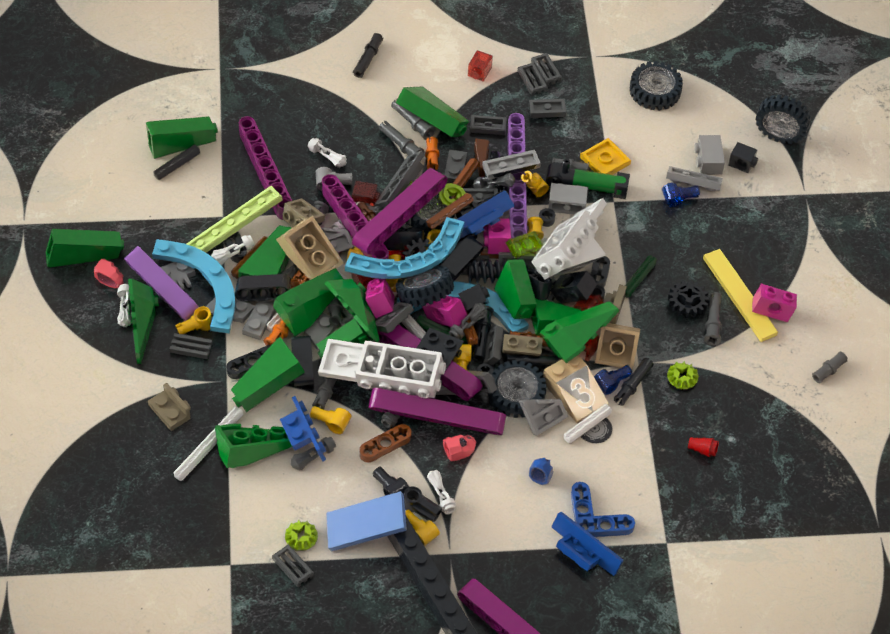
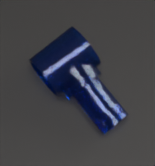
M668 183L662 187L663 196L669 207L678 206L684 199L698 198L700 195L698 186L683 188L682 186L678 187L676 183Z
M629 365L609 372L603 369L594 378L605 395H609L617 389L620 381L632 375V369Z

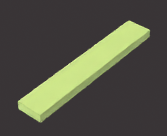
M272 186L268 187L188 242L187 245L207 253L283 200L282 196Z

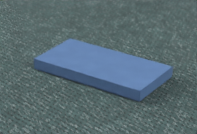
M401 491L326 513L328 549L331 552L407 530L404 494Z

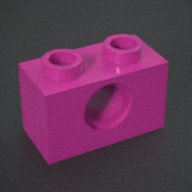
M500 218V221L492 226L490 224L485 225L483 237L484 246L488 248V254H499V252L511 253L510 219Z
M375 278L371 280L367 285L366 301L375 318L392 312L395 296L386 279Z
M764 284L760 285L752 301V312L784 322L790 320L797 308V294Z
M447 296L444 299L440 298L438 302L433 301V304L429 305L427 303L426 306H422L427 318L452 327L454 324L459 326L467 316L461 299Z

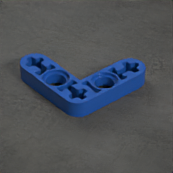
M584 482L573 484L571 499L574 520L581 527L583 524H586L588 527L586 531L594 537L629 535L634 531L635 519L628 514L594 516L589 486ZM578 489H581L583 492L582 499H580ZM585 506L588 508V512L581 513L577 508ZM607 522L611 525V528L608 530L602 529L600 524ZM623 522H626L629 527H625Z

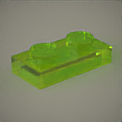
M535 231L511 238L506 242L515 259L540 251L543 247Z

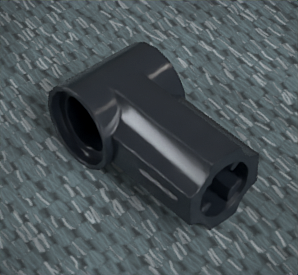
M411 486L405 490V510L415 512L427 521L435 522L442 512V507L422 495L421 490L417 487ZM408 498H415L416 500L411 501Z

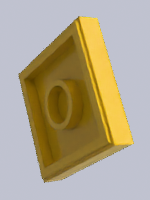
M609 138L580 153V158L585 163H589V167L597 173L613 175L631 164V160Z

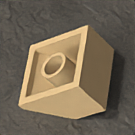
M612 323L601 327L595 363L633 370L640 329Z

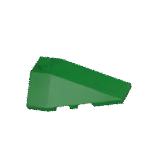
M336 268L276 297L273 307L294 337L309 329L335 298V295L325 285V282L343 279Z
M131 278L128 279L135 354L137 364H141L156 316L155 307L159 306L158 295H154L152 287Z
M353 279L326 281L325 285L335 297L340 300L342 305L351 313L375 342H378L379 336L374 314L366 301L365 292L367 289L362 283L356 284Z
M608 301L555 320L546 325L540 331V334L548 348L565 363H568L586 348V342L589 339H594L597 336V330L600 327H605L619 312V309Z
M241 424L215 426L219 456L227 468L246 466L292 447L283 427L273 426L271 429H263L259 425H253L252 428H243Z

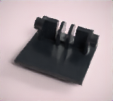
M429 327L416 349L441 352L443 363H446L447 370L452 360L461 356L462 350H460V347L464 341Z

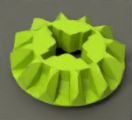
M448 183L438 193V200L442 201V205L448 206L466 194V192L459 185ZM456 195L455 199H449V196Z
M685 361L683 363L676 362L673 366L670 365L667 373L669 382L679 389L692 388L697 383L699 377L697 369H694L692 364H686ZM687 372L686 376L684 375L679 379L680 373Z
M298 520L296 523H291L285 531V541L292 549L299 551L307 550L317 542L318 531L308 521L301 522ZM304 530L306 536H302L298 540L297 533H301Z

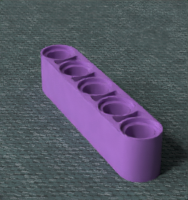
M139 246L124 258L125 262L184 321L194 315V311L199 306Z

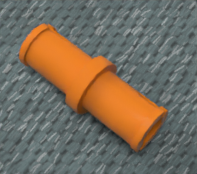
M430 137V139H426L427 150L425 151V157L427 158V169H434L435 165V170H437L439 167L438 157L440 155L437 147L438 140L435 137Z

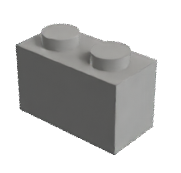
M699 135L698 143L694 145V151L698 153L696 165L700 167V173L707 175L722 174L725 161L721 135Z
M551 183L548 208L556 213L575 215V213L586 208L588 187Z

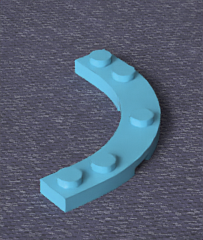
M446 217L438 237L429 245V249L423 253L419 252L405 257V260L402 261L376 259L351 252L345 265V271L379 279L405 278L423 273L437 266L449 256L459 241L465 222Z
M157 239L152 253L153 259L173 261L193 269H198L213 287L216 305L210 330L230 334L235 314V294L232 282L225 269L212 256L196 247Z
M454 281V290L447 296L460 299L459 293L476 284ZM487 288L490 297H488L489 303L486 306L493 308V315L504 325L507 331L510 333V331L523 332L529 328L525 319H514L498 294ZM413 305L414 311L412 313L422 309L421 305L418 307Z

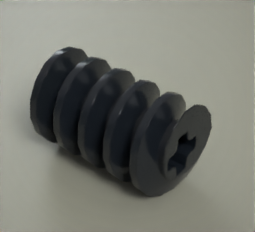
M472 260L471 265L468 263V282L471 283L472 279L475 278L476 283H479L480 278H482L483 282L486 283L488 278H490L491 283L494 284L495 278L499 279L506 260H503L501 265L498 260H495L494 264H492L491 260H487L486 265L484 260H480L479 264H477L476 260Z

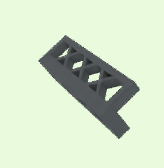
M422 150L406 157L375 202V207L380 206L384 209L415 181L424 167L420 162L425 155Z

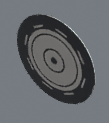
M605 418L580 437L589 443L605 442L612 434V424Z

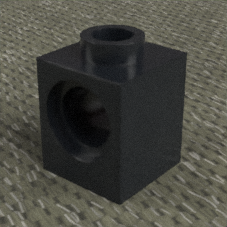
M737 142L730 155L728 166L749 173L751 167L755 168L758 162L756 157L757 149Z
M477 284L459 293V296L466 311L471 312L477 303L488 304L490 294L486 287L482 288L480 284Z

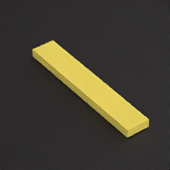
M718 249L705 254L703 260L759 341L763 342L777 336L778 331L767 316L752 312L753 295L723 252Z

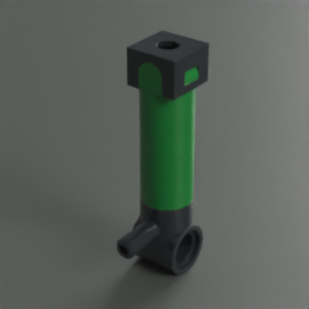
M565 159L563 164L559 162L549 164L545 181L550 187L551 183L588 187V190L613 193L614 198L626 199L630 174L617 172L616 176L570 168V160Z

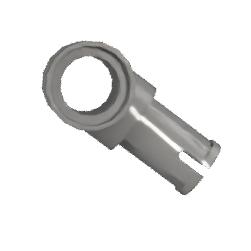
M320 167L316 170V186L320 191H322V178L328 174L337 176L342 185H352V173L339 174L332 172L328 167Z

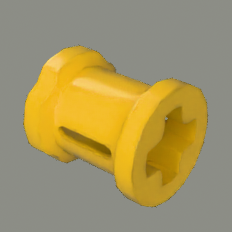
M528 218L527 226L529 231L527 238L529 240L540 241L543 239L542 218Z

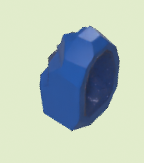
M540 458L533 461L529 469V477L533 482L540 485L549 483L554 472L550 460Z

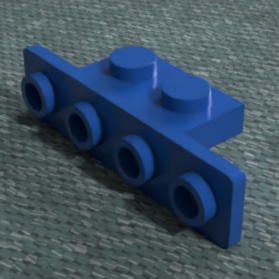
M507 191L499 193L456 219L465 222L459 240L468 234L474 233L477 235L485 230V225L490 224L492 226L499 222V217L514 207Z
M293 396L292 399L297 410L280 419L294 451L313 442L321 460L325 461L326 458L323 453L327 451L322 441H317L320 436L315 427L311 428L313 421L309 414L305 415L304 412L307 409L303 401L298 402L296 396Z
M559 512L552 524V528L562 535L563 538L558 541L556 547L586 571L599 564L611 575H616L623 563V559L563 512Z

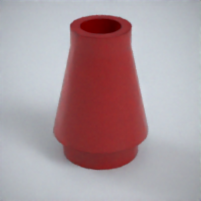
M690 437L688 449L708 457L716 456L719 441L714 440V438Z

